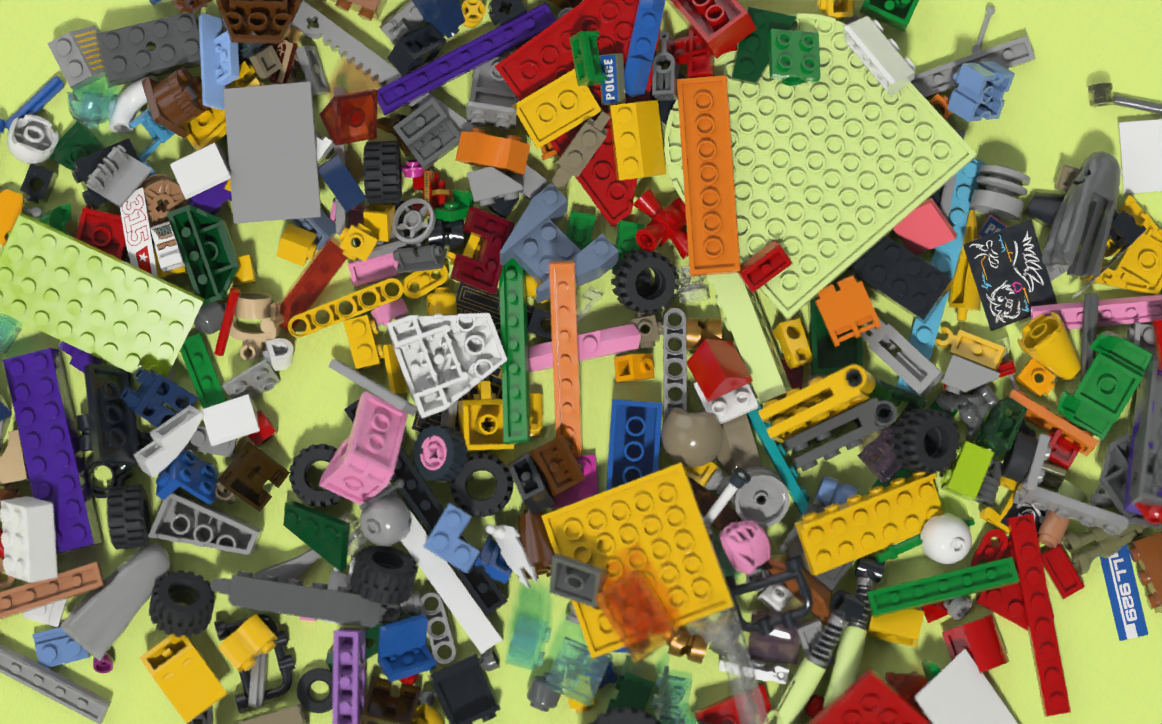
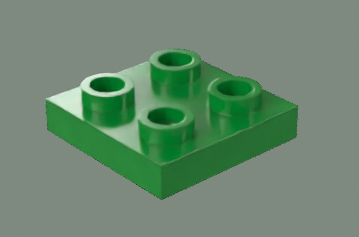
M770 29L768 32L770 78L782 79V83L787 86H797L804 81L818 82L821 78L819 33Z

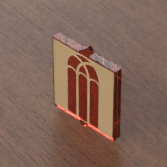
M285 36L282 44L271 43L283 66L267 77L272 83L287 84L298 46L297 43L288 40V37Z

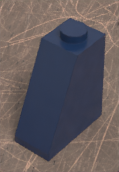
M412 0L427 25L432 23L442 36L447 38L454 36L460 31L458 27L465 22L458 0Z

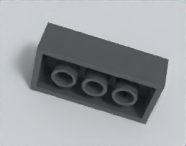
M182 13L96 34L95 41L108 88L135 82L151 75L156 77L172 73L182 67L189 69L201 66L200 36L194 13ZM146 46H153L156 49L149 51Z

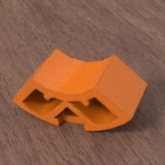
M472 128V132L461 131L455 161L481 168L493 167L502 172L525 173L530 145L521 142L520 137L507 135L506 138L486 135L487 131Z

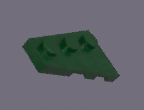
M748 7L747 12L756 30L740 41L732 80L757 85L769 66V30H790L797 20L796 16Z
M77 121L61 137L48 159L73 170L75 160L106 147L80 121Z
M293 500L285 502L283 526L338 571L345 570L350 523Z

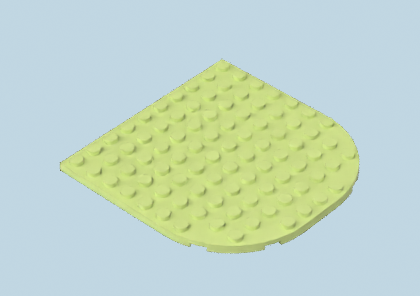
M816 14L789 15L797 17L790 30L819 33L821 78L818 82L804 81L797 86H787L782 83V79L770 78L769 66L757 85L732 80L740 42L737 43L736 51L724 53L719 58H715L714 76H727L740 265L774 240L781 245L793 264L759 289L787 320L977 156L911 82L891 97L844 41V27L847 25L836 21L834 18ZM676 100L666 124L664 150L671 181L685 204L678 100Z

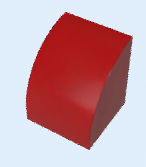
M261 409L257 411L260 431L248 435L256 447H260L278 433Z

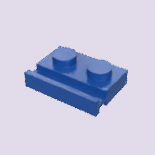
M489 534L474 565L477 567L479 564L485 567L484 571L490 577L506 584L513 570L500 552L502 550L498 543L493 541L492 535Z

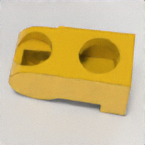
M800 318L779 323L772 332L775 340H779L787 366L793 369L811 364L812 354Z

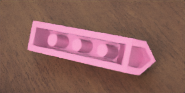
M634 324L578 335L579 362L638 349L641 333ZM552 341L528 347L530 372L553 368Z

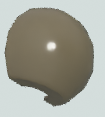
M674 408L662 425V445L670 458L677 463H683L686 467L704 466L713 461L721 451L723 442L722 427L713 413H688L684 409Z

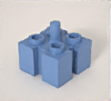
M994 61L981 62L979 65L976 63L962 64L959 72L953 75L952 80L959 84V86L951 92L947 109L968 122L981 121L982 117L986 120L999 119L1005 100L1002 98L1005 92H1009L1015 73Z

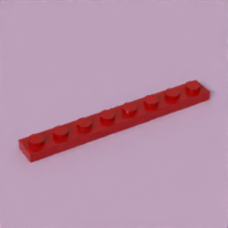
M1029 514L1007 518L1044 717L1070 713L1071 709L1034 515Z

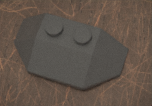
M1128 433L1108 445L1099 481L1120 514L1126 517L1129 523L1162 529V523H1149L1144 519L1143 515L1124 511L1132 439L1131 434Z

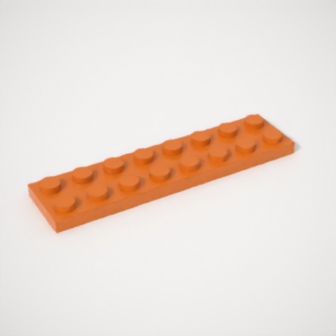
M727 76L677 79L690 276L740 272Z

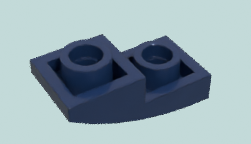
M338 155L318 167L319 174L345 212H348L367 199Z

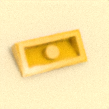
M393 344L383 345L390 391L397 395L410 393Z

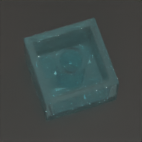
M519 614L505 663L535 671L536 666L541 667L545 652L541 651L543 642L548 643L552 628L548 627L549 622Z

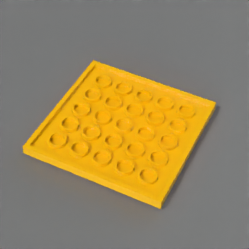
M683 463L542 515L555 554L564 555L609 570L597 608L571 600L592 659L735 606Z

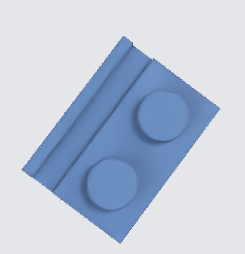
M61 627L32 634L38 662L47 668L90 658V653L75 642Z

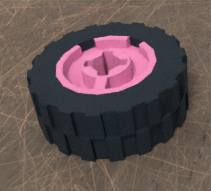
M432 425L429 428L423 429L422 433H419L417 441L414 443L413 461L416 465V470L420 472L423 478H427L430 481H451L460 475L467 461V447L465 439L460 432L456 431L457 429L449 426Z

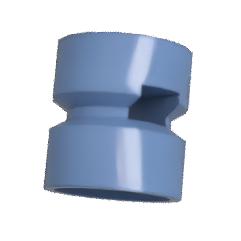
M824 475L815 499L819 500L823 507L836 503L841 505L847 502V498L856 495L858 487L848 483L839 485L838 479Z

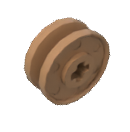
M164 174L149 175L137 188L143 187L149 227L169 222L168 212L187 206V199L179 184L170 176Z

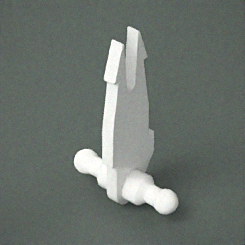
M487 525L485 530L495 538L502 550L500 553L506 563L517 574L518 580L531 588L524 574L523 567L533 580L538 582L535 567H532L528 555L518 539L521 536L518 530L506 525Z

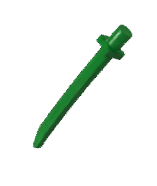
M962 519L968 527L975 524L972 520ZM921 534L894 546L891 545L884 548V551L876 554L877 561L881 564L888 559L895 560L898 558L897 555L921 545L923 542L920 539Z

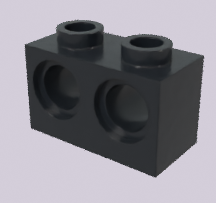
M430 23L399 40L387 59L402 76H405L435 59L447 40Z

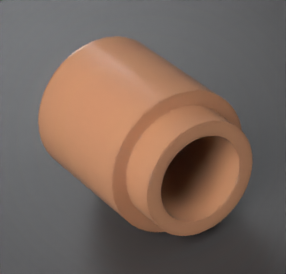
M1047 511L1038 531V541L1046 546L1056 548L1057 544L1061 543L1070 520L1057 516L1056 512Z

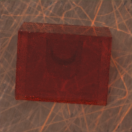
M372 89L338 95L331 99L319 115L333 145L338 146L377 138L378 90Z

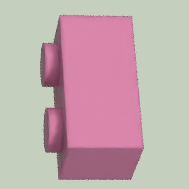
M403 298L375 308L371 311V314L377 326L381 324L386 326V324L391 323L394 319L404 318V315L409 311Z

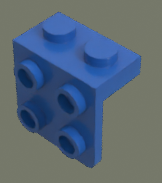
M183 449L165 469L158 473L156 496L165 500L180 486L207 504H211L215 501L217 470L213 465L201 460L191 451Z
M426 615L413 616L395 623H389L380 628L377 662L389 682L436 668V660L426 646L428 624Z

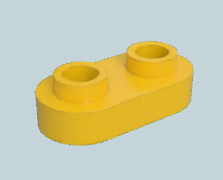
M443 265V269L415 271L408 275L402 282L405 296L411 300H419L435 291V288L445 285L449 278L446 266ZM436 271L441 273V277L437 280L432 278V274ZM413 284L419 285V290L417 292H412L410 290Z

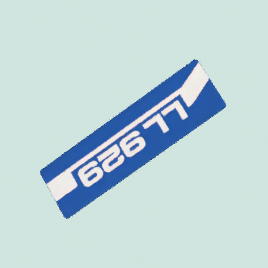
M1126 544L1120 551L1106 559L1100 556L1120 641L1148 635L1129 549Z

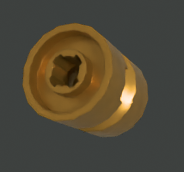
M686 318V350H697L705 339L722 340L721 318H707L705 321H702L700 318Z
M685 625L677 627L674 630L668 654L680 658L686 655L689 661L701 664L711 634L701 630L692 632L691 627Z

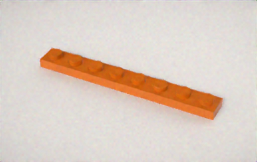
M550 261L556 438L563 435L565 440L571 444L574 457H582L576 262Z

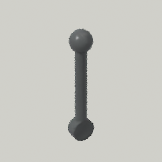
M397 479L395 484L359 506L360 509L364 510L393 490L403 488L405 485L404 480Z

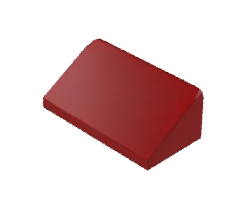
M774 240L740 265V272H737V274L749 290L754 293L793 263L781 245Z

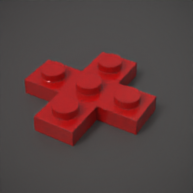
M689 28L688 37L674 40L672 56L679 65L688 63V78L714 76V55ZM737 44L725 53L736 51Z

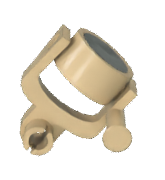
M243 293L239 295L229 335L237 340H242L240 355L245 361H253L260 358L262 351H264V342L275 339L279 335V325L284 322V316L280 314L281 301L273 303L272 295L262 293ZM237 317L243 319H264L260 323V329L263 332H251L241 329L236 324Z

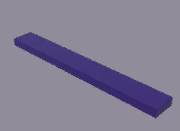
M544 3L374 91L372 95L385 116L531 40L557 20L547 3Z

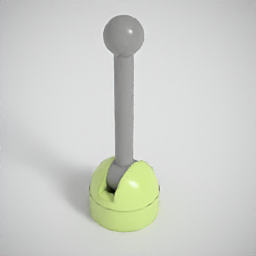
M1008 336L992 341L1006 348L1002 359L1003 362L1008 361L1006 356L1010 351ZM1008 375L1012 389L1021 391V388L1016 384L1014 375Z

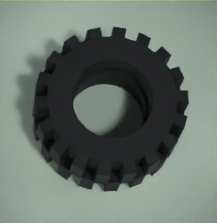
M366 142L363 153L366 200L369 204L399 203L402 196V171L398 142Z
M632 250L633 254L626 253L623 255L624 261L618 260L616 263L619 265L618 269L613 268L612 274L615 275V279H611V284L616 288L612 289L614 295L618 296L617 300L633 311L641 314L643 312L645 314H653V311L659 313L663 311L662 306L668 308L671 305L670 299L675 300L677 295L673 293L675 289L679 290V284L676 283V280L679 279V274L674 272L676 267L674 264L669 263L671 260L662 256V254L653 251ZM651 268L655 275L654 287L647 295L640 296L635 287L636 278L641 271Z
M912 409L911 412L904 413L903 418H899L897 421L898 426L893 429L895 435L891 443H894L892 450L893 454H897L896 460L898 463H902V467L911 471L931 474L945 471V467L952 465L951 460L956 459V450L960 448V444H958L960 433L956 432L958 426L956 423H953L954 419L951 416H947V413L937 410ZM927 433L928 444L926 449H924V437Z
M313 444L306 449H302L300 454L294 457V462L290 465L289 481L291 482L292 490L300 500L315 507H329L344 499V497L329 490H316L307 481V472L310 466L317 461L330 463L338 450L337 448L326 444Z
M483 453L467 457V461L464 464L465 467L461 470L460 475L451 480L450 489L452 497L456 504L470 515L479 517L495 515L503 510L511 499L513 493L511 473L504 462L495 456ZM487 471L495 477L497 488L492 497L486 500H477L469 494L467 482L473 473Z
M141 484L114 486L109 489L107 495V521L110 539L115 549L147 547L149 543V503L147 493Z
M379 545L364 547L357 553L350 585L357 594L371 602L383 605L402 604L411 597L418 566L416 561L411 559V556L403 553L401 550Z
M178 570V573L174 571L168 572L167 576L163 574L159 580H156L152 590L149 605L151 622L157 624L156 628L158 630H164L165 634L169 636L174 634L178 638H181V636L188 638L192 634H200L201 630L205 631L212 618L216 597L214 596L215 592L210 588L211 583L208 580L204 581V577L200 574L198 576L194 575L192 571L186 573L184 570Z

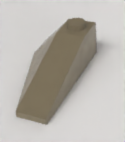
M701 408L691 413H700L706 411L704 408ZM743 414L720 424L723 442L721 451L716 456V459L727 474L732 476V471L736 467L745 470L749 467L762 466L747 415Z

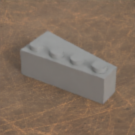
M175 490L163 500L148 537L250 555L254 553L264 529Z

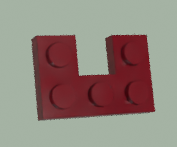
M469 207L463 231L482 238L481 248L477 260L457 254L450 279L489 294H496L503 268L500 264V251L512 233L514 223L479 208Z

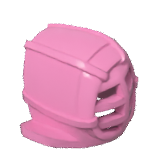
M756 521L732 522L719 533L727 558L736 571L745 574L754 573L756 567L770 559L769 538Z

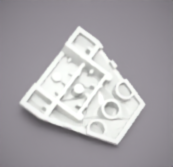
M490 313L444 316L442 314L434 316L410 315L386 324L396 357L421 419L446 410L507 361Z

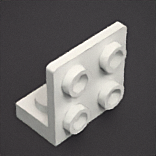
M697 382L693 383L699 402L703 404L706 412L713 413L720 424L759 407L749 384L707 402Z

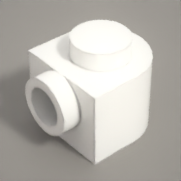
M284 338L267 340L265 351H262V359L267 361L273 371L287 369L293 362V345Z

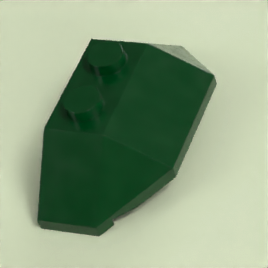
M187 205L168 212L167 215L195 295L204 299L201 307L224 299L241 267L225 220L193 205Z

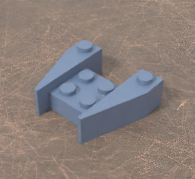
M552 183L531 200L500 251V264L502 266L513 258L540 285L536 289V301L538 303L550 298V261H575L576 287H579L602 277L616 265L619 256V250L603 234L581 251L554 224L568 212V199Z

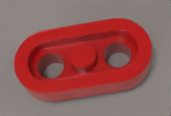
M992 529L984 534L971 559V567L979 565L981 559H985L987 563L1001 560L1008 546V537L1002 530ZM992 537H996L999 540V544L996 547L990 543Z

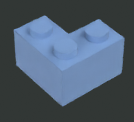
M449 504L423 547L465 573H469L481 553L460 540L472 517Z

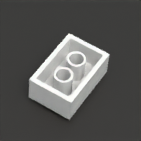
M29 496L1 501L0 519L3 526L1 541L4 546L5 558L3 559V567L6 575L30 583L57 578L53 503Z

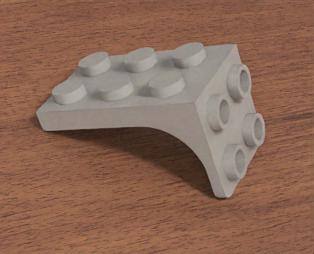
M512 49L475 68L470 100L466 106L467 121L471 122L472 125L478 127L492 125L504 131L510 130V128L516 129L517 110L512 106L518 103L519 100L494 67L516 50Z

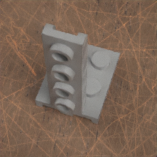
M1040 434L1036 438V448L1029 470L1023 481L1017 484L1013 503L1023 505L1027 502L1038 510L1047 509L1056 512V515L1061 518L1079 520L1082 525L1102 528L1108 534H1121L1128 527L1129 521L1126 517L1037 487V484L1041 483L1045 474V469L1042 468L1043 462L1048 459L1051 452V446L1048 445L1050 436Z

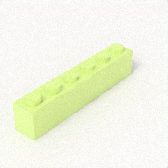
M737 273L707 275L709 283L712 286L714 285L717 295H715L716 302L724 310L726 316L724 318L725 325L729 331H732L734 336L733 345L738 354L741 355L744 365L753 379L751 390L756 401H759V404H765L771 400L786 396L785 394L791 391L792 388L755 292L752 293Z

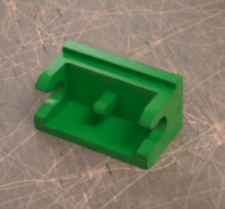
M581 31L569 38L578 87L603 85L608 80L607 75H602L596 41L597 37H600L599 31Z

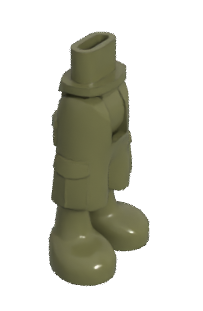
M1128 523V527L1121 534L1117 535L1108 534L1102 528L1096 526L1089 527L1088 532L1082 534L1066 530L1062 542L1071 553L1090 542H1096L1094 547L1072 555L1075 569L1080 575H1083L1089 571L1092 561L1098 556L1106 559L1114 555L1123 546L1135 540L1138 535H1143V531L1150 527Z

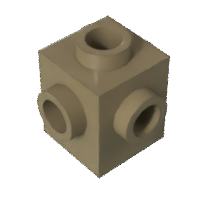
M645 312L643 314H635V319H631L630 324H634L641 333L639 346H641V349L655 347V342L660 341L659 335H663L661 320L656 321L655 315L650 316L645 314ZM648 325L650 332L643 334L640 330L641 326Z

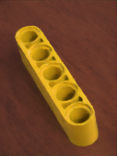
M390 278L292 317L288 322V331L292 336L300 338L400 298L404 290L403 285L399 280ZM388 283L397 285L398 293L396 296L390 297L385 293V286ZM365 292L374 294L375 303L372 306L363 304L362 295ZM348 301L351 303L352 312L349 315H343L339 312L340 302ZM325 310L329 314V321L326 324H319L316 321L315 315L317 311ZM297 319L303 320L306 324V330L300 334L295 333L292 329V323Z

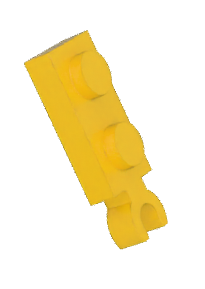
M941 328V332L948 335V338L945 341L936 339V344L939 347H951L949 351L951 355L958 356L995 372L997 371L1006 352L1005 347L959 330L956 336L953 335L949 328Z

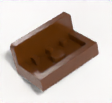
M563 435L529 452L552 497L585 480L583 467L576 461L572 453L571 444L565 440Z

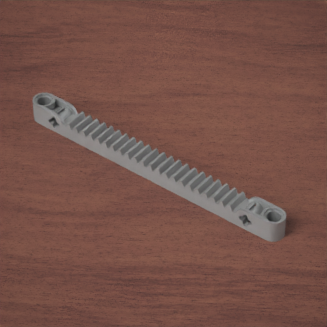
M302 1L291 24L294 28L311 39L323 37L322 42L325 47L330 45L332 52L338 51L340 58L346 56L349 64L354 62L357 70L362 68L363 75L366 76L370 73L371 80L374 82L378 79L380 87L403 77L395 67L305 1ZM317 21L319 27L311 29L309 23ZM430 93L410 102L409 106L413 111L434 98L460 135L461 131L472 132V128H476ZM526 165L524 174L515 175L511 173L507 175L508 172L500 171L520 183L523 188V192L520 194L530 201L549 183L528 165Z

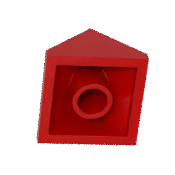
M705 339L686 362L707 402L753 382L732 341Z

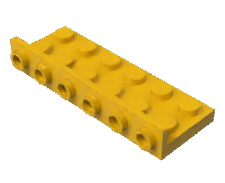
M915 471L910 478L905 479V477L894 479L890 482L891 485L887 487L877 486L868 490L869 494L862 497L861 495H854L847 498V502L844 504H831L824 508V512L819 514L812 512L802 516V520L796 522L795 526L811 575H819L921 534L924 525L932 517L944 515L933 479L937 478V474Z

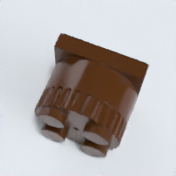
M185 67L176 70L160 82H156L150 77L142 81L153 121L180 137L185 138L190 134L188 123L210 108L203 105L202 79L199 76L194 78Z

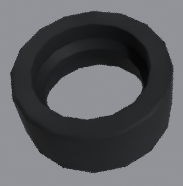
M1016 432L1013 435L1003 460L1001 476L1017 482L1023 481L1034 456L1036 438L1020 432Z

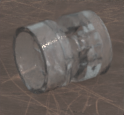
M689 265L678 267L674 270L675 273L679 274V279L676 280V283L680 286L679 290H676L679 304L695 303L711 298L709 286L704 283L707 275L691 277Z
M349 510L339 519L349 522L350 527L354 529L349 535L347 553L350 557H353L369 540L361 530L359 525L360 519Z

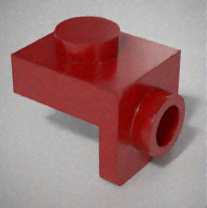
M1058 428L1054 435L1050 432L1047 435L1050 436L1048 445L1051 446L1048 460L1068 471L1081 447L1062 437L1060 434L1063 430Z

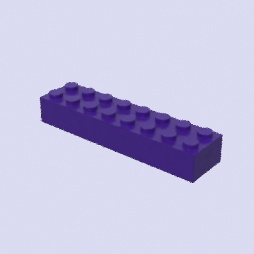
M48 348L3 360L33 498L53 503L56 554L101 544V534L93 499L89 491L88 476L84 469L83 454L79 450V436L59 349Z

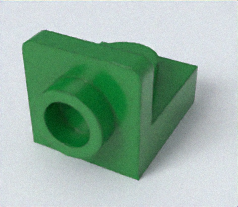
M461 189L453 190V201L444 203L443 207L435 208L436 219L452 222L466 218L469 207L474 205L472 192Z

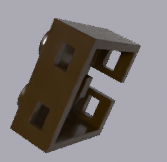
M247 441L217 481L227 490L261 512L272 497L262 488L264 484L269 480L279 488L290 472Z
M373 676L360 724H413L422 687L402 683L400 697L390 696L392 682H389L388 679Z

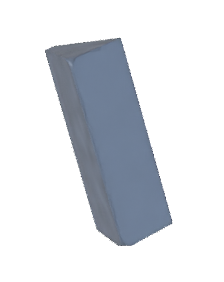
M322 210V217L289 219L295 226L317 234L314 244L318 245V251L337 234L336 225Z

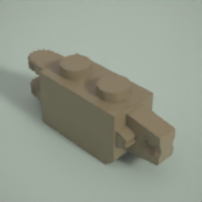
M602 111L595 121L589 118L587 122H584L556 162L559 168L551 181L555 187H564L572 176L578 178L600 147L608 132L604 126L611 118L607 113Z

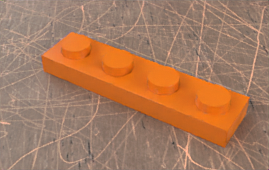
M1012 389L1002 403V406L1047 433L1050 432L1054 435L1058 428L1063 430L1060 435L1081 447L1079 452L1085 456H1088L1099 442L1088 431L1078 429L1068 419L1058 417L1050 412L1048 407L1035 403L1021 391Z

